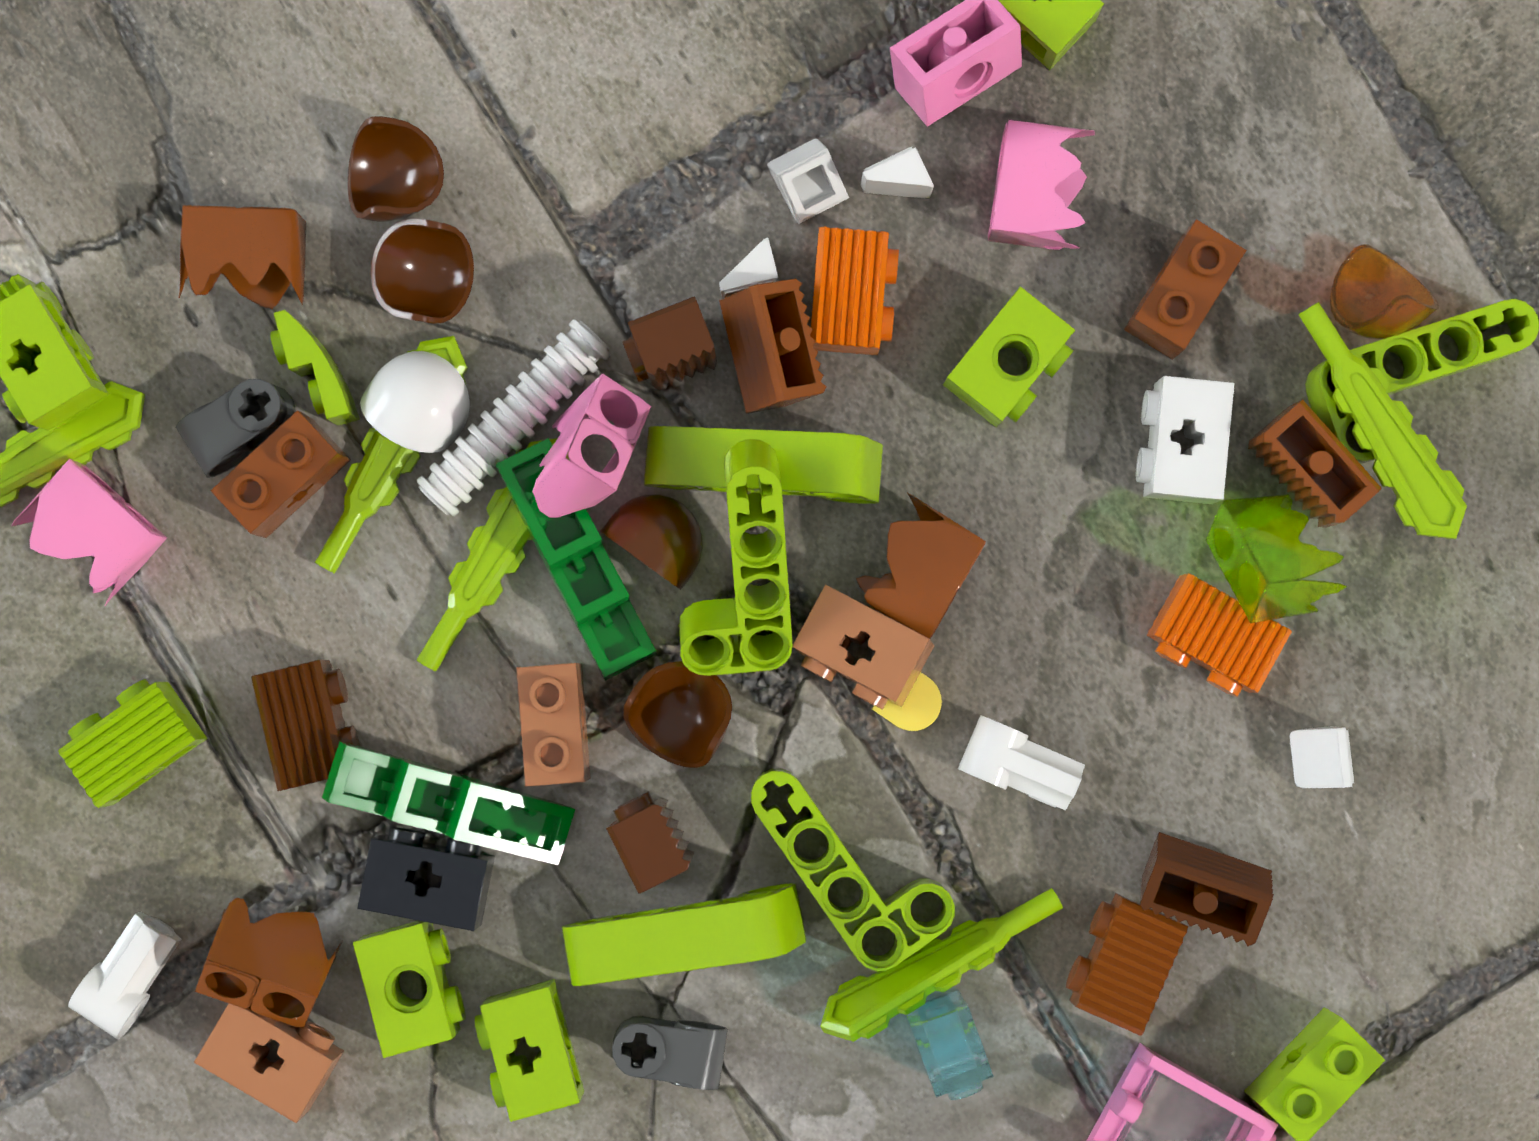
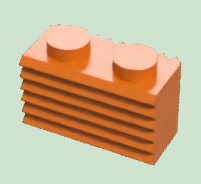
M819 227L811 328L813 330L810 334V337L816 340L813 345L816 351L878 355L880 341L891 342L894 307L883 306L885 284H896L899 249H888V232Z
M1188 573L1180 575L1176 580L1175 586L1170 591L1147 636L1159 642L1155 650L1158 655L1185 669L1191 660L1210 671L1206 679L1208 683L1227 694L1238 697L1241 690L1247 693L1259 692L1292 631Z

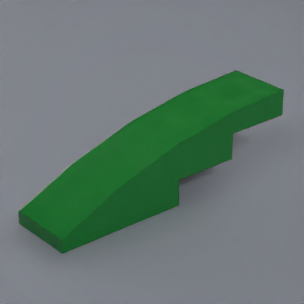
M549 438L496 463V466L604 681L655 656L656 649L630 602V595L603 546L602 538L588 511L582 509L558 518H549L539 511L533 494V488L536 479L544 469V466L540 467V463L553 446Z
M339 741L322 795V799L328 803L384 816L393 822L442 833L454 840L559 865L576 810L570 806L341 741Z

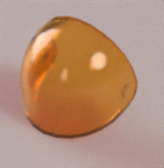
M1368 244L1359 245L1348 254L1341 264L1331 288L1330 306L1335 320L1349 332L1368 339H1385L1410 331L1439 309V304L1435 297L1415 276L1395 260Z

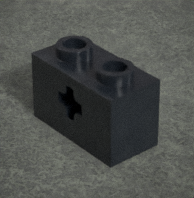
M390 827L388 835L381 834L371 838L357 909L469 931H475L482 925L495 856L482 854V846L452 838H447L446 846L423 842L424 832L402 827ZM430 862L433 864L432 873L442 876V880L426 890L424 889V879L415 876V871L425 867Z

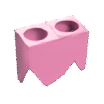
M1014 120L1006 122L1002 135L988 241L1060 250L1064 247L1079 249V247L1073 244L1065 243V240L1055 231L1076 228L1086 223L1079 213L1067 207H1069L1082 189L1087 176L1080 169L1081 162L1077 157L1060 145L1069 138L1095 135L1094 130Z
M601 374L552 425L553 429L557 427V430L561 433L540 463V467L544 466V469L536 479L533 488V494L539 511L549 518H558L582 509L594 507L617 491L652 406L606 375ZM592 434L606 437L612 442V448L614 450L617 449L601 473L590 468L584 461L581 453L583 440Z
M69 459L11 525L17 526L34 522L29 539L30 548L40 554L60 559L94 556V562L89 575V584L93 587V593L102 592L115 584V588L107 599L105 606L167 539L161 531L134 507L126 503L96 473L86 465Z

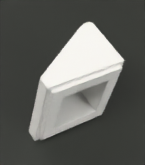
M813 139L767 164L773 179L798 224L849 198L827 147L818 139Z
M909 147L865 168L861 179L863 192L872 194L929 198L934 187L916 147L913 149Z
M768 237L763 239L719 282L722 299L743 291V289L749 288V286L778 281V274Z
M1328 726L1299 729L1290 733L1294 780L1297 787H1352L1354 776L1349 733L1346 727Z

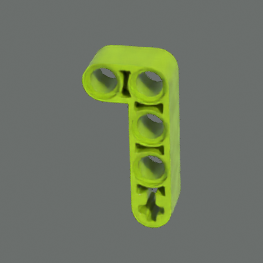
M1517 299L1503 300L1351 349L1350 352L1365 361L1368 367L1380 369L1390 383L1387 394L1391 395L1505 358L1530 346L1537 338L1539 319L1534 309L1526 302ZM1497 324H1508L1511 331L1510 335L1503 334L1483 342L1481 332ZM1441 334L1449 335L1457 343L1459 353L1455 361L1448 360L1441 354L1438 346ZM1386 351L1393 352L1401 358L1404 365L1401 379L1391 377L1383 368L1382 360ZM1325 360L1315 366L1307 376L1305 387L1311 409L1360 464L1374 460L1375 458L1371 450H1364L1363 453L1357 452L1346 441L1347 427L1350 423L1355 424L1350 414L1340 412L1332 398L1333 392L1327 384V375L1331 366Z
M677 426L648 427L644 486L673 490L726 492L724 470L726 454L739 441L757 439L769 444L776 452L782 495L815 496L836 502L857 504L879 503L883 444L865 436L831 432ZM758 475L747 476L748 493H760Z
M747 439L733 445L726 454L724 462L735 598L698 601L685 608L680 616V656L683 664L689 671L698 675L711 676L769 671L785 664L792 653L791 614L779 463L774 449L769 444L757 439ZM758 475L760 493L753 492L748 494L747 476ZM754 526L768 528L764 533L757 535L745 532ZM757 579H768L771 581L762 586L750 584ZM763 630L773 631L772 634L765 636L755 634ZM703 635H712L715 637L714 639L707 641L697 639V637Z
M770 769L763 772L755 780L751 790V804L755 813L858 961L866 968L874 971H887L897 966L944 933L952 924L955 916L953 899L939 882L930 878L916 879L883 901L794 774L784 769ZM772 780L778 787L788 783L793 788V791L788 794L787 798L796 814L804 806L812 813L809 816L795 820L784 834L777 827V825L787 822L784 813L776 804L766 808L762 803L767 796L765 785ZM807 828H815L822 831L828 839L825 853L817 859L807 860L796 853L794 848L796 836ZM841 877L855 879L861 886L859 900L850 907H838L828 898L830 885ZM923 892L938 894L942 900L940 914L929 922L918 921L911 915L913 899ZM875 926H884L894 933V944L883 955L869 954L862 947L864 934Z
M796 883L757 888L731 898L599 917L562 926L572 986L592 985L760 961L787 954L806 943Z

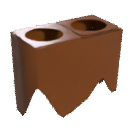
M183 205L179 298L183 291L185 279L188 277L191 289L195 295L206 296L212 290L220 274H224L240 295L262 307L273 309L279 303L290 284H292L303 305L306 221L295 209L236 208Z
M907 492L915 506L920 521H896L891 523L888 532L887 561L892 573L885 574L881 578L864 575L856 578L859 587L865 592L866 602L873 607V610L931 639L986 541Z
M235 898L229 903L227 909L223 911L220 925L195 992L251 1010L257 1014L295 1027L304 1028L340 950L342 941L328 960L318 920L314 913H276L258 922L250 923L246 902L244 899Z

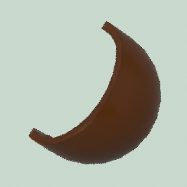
M383 116L367 118L355 136L349 159L348 197L353 214L357 218L387 222L403 219L431 205L438 197L444 179L442 158L435 144L422 130L409 122Z
M405 219L395 223L379 239L372 256L370 278L375 297L383 309L399 318L432 324L451 320L465 305L470 295L474 278L473 254L464 234L454 226L431 220Z
M654 494L633 498L621 505L600 530L604 535L680 590L691 578L700 561L702 534L699 523L684 504L671 497Z
M682 661L668 662L648 671L631 691L623 711L627 727L635 738L649 751L672 764L688 768H698L709 763L721 744L731 720L732 702L726 685L717 675H698L689 671Z

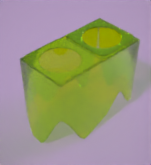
M1289 494L1223 500L1206 537V542L1250 623L1318 612L1319 610L1316 606L1311 605V603L1319 600L1323 595L1338 593L1347 587L1341 583L1303 580V578L1340 563L1344 556L1337 552L1319 550L1316 546L1302 543L1299 540V536L1309 519L1307 515L1291 510L1293 500Z

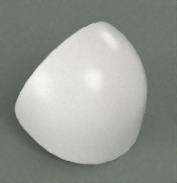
M411 351L395 357L377 372L363 393L360 406L366 420L384 437L407 449L434 453L448 448L458 438L469 417L470 401L463 378L457 369L446 359L434 353Z

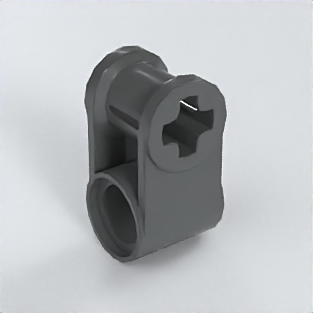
M248 379L240 382L236 387L216 400L190 412L177 423L175 428L206 477L211 478L240 464L295 413V404L292 396L285 389L261 379ZM260 397L271 400L264 407L268 415L265 419L254 416L260 410V405L257 401Z
M644 1016L631 1017L623 1021L616 1030L612 1045L613 1059L616 1066L624 1074L635 1078L665 1081L693 1089L717 1090L720 1086L728 1029L720 1025L698 1021H671ZM635 1033L647 1034V1044L656 1047L655 1050H646L642 1060L631 1058V1048L622 1046L623 1042H633Z

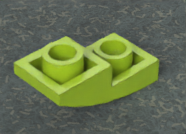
M286 310L274 312L278 330L271 331L270 337L275 356L280 365L287 364L288 369L300 377L315 374L316 379L308 381V389L317 414L325 413L326 419L338 426L360 420L347 383L325 347L308 328Z

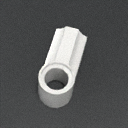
M980 715L958 769L1005 790L1008 786L1028 794L1031 798L1066 811L1077 792L1085 764L1027 740L1028 735Z
M142 912L135 913L103 963L99 962L76 988L68 1007L116 1039H120L130 1029L145 1008L150 998V994L147 993L148 989L182 939L174 932L173 928L161 920Z

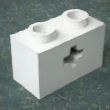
M1163 376L1154 383L1153 390L1145 391L1141 421L1142 425H1150L1148 448H1140L1136 464V481L1144 483L1143 497L1203 504H1214L1224 500L1234 383ZM1184 427L1185 437L1194 439V446L1180 454V443L1171 441L1170 436Z

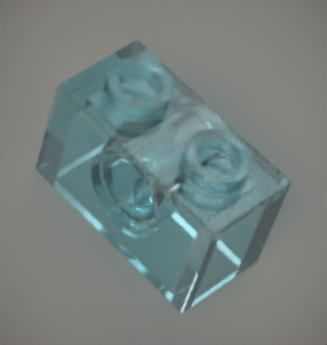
M959 990L928 1000L923 1006L906 1015L936 1097L948 1094L950 1100H958L971 1096L984 1088L983 1080L994 1077L969 1006Z

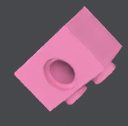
M965 0L890 47L895 89L927 127L1022 67L1020 24L998 0Z

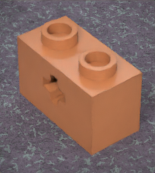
M825 584L799 632L793 648L805 656L801 664L803 668L829 682H832L836 673L857 683L852 694L883 710L888 700L900 707L903 706L932 652L934 644L929 638ZM869 638L868 646L875 652L871 661L860 658L853 665L854 657L847 651L851 642L862 645Z
M582 663L517 667L525 787L586 782L591 779Z
M228 1004L194 1063L297 1123L311 1109L344 1050L332 1044L335 1037L315 1023L307 1021L304 1028L295 1027L257 1014L251 1010ZM272 1040L280 1044L277 1050V1055L280 1059L274 1063L266 1058L270 1050L266 1044Z

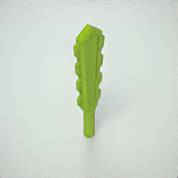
M1317 302L1298 314L1331 366V377L1335 386L1332 398L1341 413L1352 416L1355 422L1352 434L1361 449L1371 450L1375 458L1372 469L1382 487L1392 488L1395 493L1396 500L1393 506L1404 526L1413 527L1417 535L1456 539L1467 508L1466 503L1462 499L1465 489L1452 471L1442 470L1436 462L1438 451L1426 435L1416 434L1412 429L1413 416L1404 403L1392 400L1387 394L1390 383L1379 368L1368 367L1365 361L1351 354L1320 303Z
M455 336L421 341L416 350H411L434 353L446 359L457 369L465 385L467 384L464 374L468 367ZM373 427L369 428L361 444L365 453L362 461L351 464L344 478L348 489L344 496V511L315 561L317 565L334 574L364 521L376 514L380 507L392 504L400 491L396 481L401 474L411 473L421 458L420 452L407 449L392 442Z
M109 381L104 385L109 393L107 396L49 431L38 428L32 433L22 430L8 439L5 451L0 453V507L17 500L20 489L26 486L38 489L46 485L53 478L55 472L61 469L69 459L86 464L92 461L93 452L102 447L111 451L130 441L132 431L140 428L145 394Z
M558 438L549 440L551 441L552 445H554ZM543 440L529 442L527 448H529V447H531V446H533V445H535V444H537V443H539V442H541V441H543ZM507 487L497 489L486 507L489 515L486 525L476 527L467 542L470 551L467 561L457 562L448 578L452 587L448 594V608L417 658L419 663L435 672L466 621L479 613L483 606L495 604L503 592L501 580L504 575L516 573L526 558L523 547L528 540L533 539Z
M1051 888L1000 917L986 918L979 922L968 920L954 927L951 936L943 940L935 938L897 966L887 971H877V973L869 977L859 975L839 985L837 993L828 998L820 1025L822 1031L852 1042L860 1037L867 1039L873 1037L887 1028L890 1019L897 1014L908 1015L926 1003L927 996L934 991L944 993L960 983L963 973L970 969L979 971L994 962L995 954L1004 948L1011 937L1063 909L1057 894Z

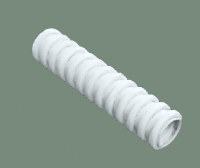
M573 319L569 323L571 330L566 335L560 332L556 336L559 343L554 348L547 345L543 350L546 356L541 361L535 358L531 362L534 368L528 374L522 371L518 375L521 382L516 387L510 384L505 389L509 394L503 400L497 397L493 401L496 407L492 412L489 413L484 410L480 414L483 421L478 426L472 423L467 428L470 434L465 439L459 436L455 440L458 447L453 452L448 449L445 450L442 454L445 460L440 465L434 462L429 467L432 473L427 478L421 475L417 479V483L420 485L418 488L446 515L450 514L455 517L459 513L456 506L461 501L468 503L472 499L469 493L474 488L481 490L485 486L482 482L487 474L490 477H494L497 474L494 468L496 463L509 458L507 454L512 449L519 451L522 448V444L519 441L525 435L531 438L535 434L532 428L538 422L544 425L548 421L545 415L550 409L554 412L560 409V405L557 402L563 396L569 399L573 395L570 389L575 384L582 386L586 382L582 376L587 371L594 373L598 369L595 363L600 358L607 360L611 356L608 351L609 347L582 321L578 322Z

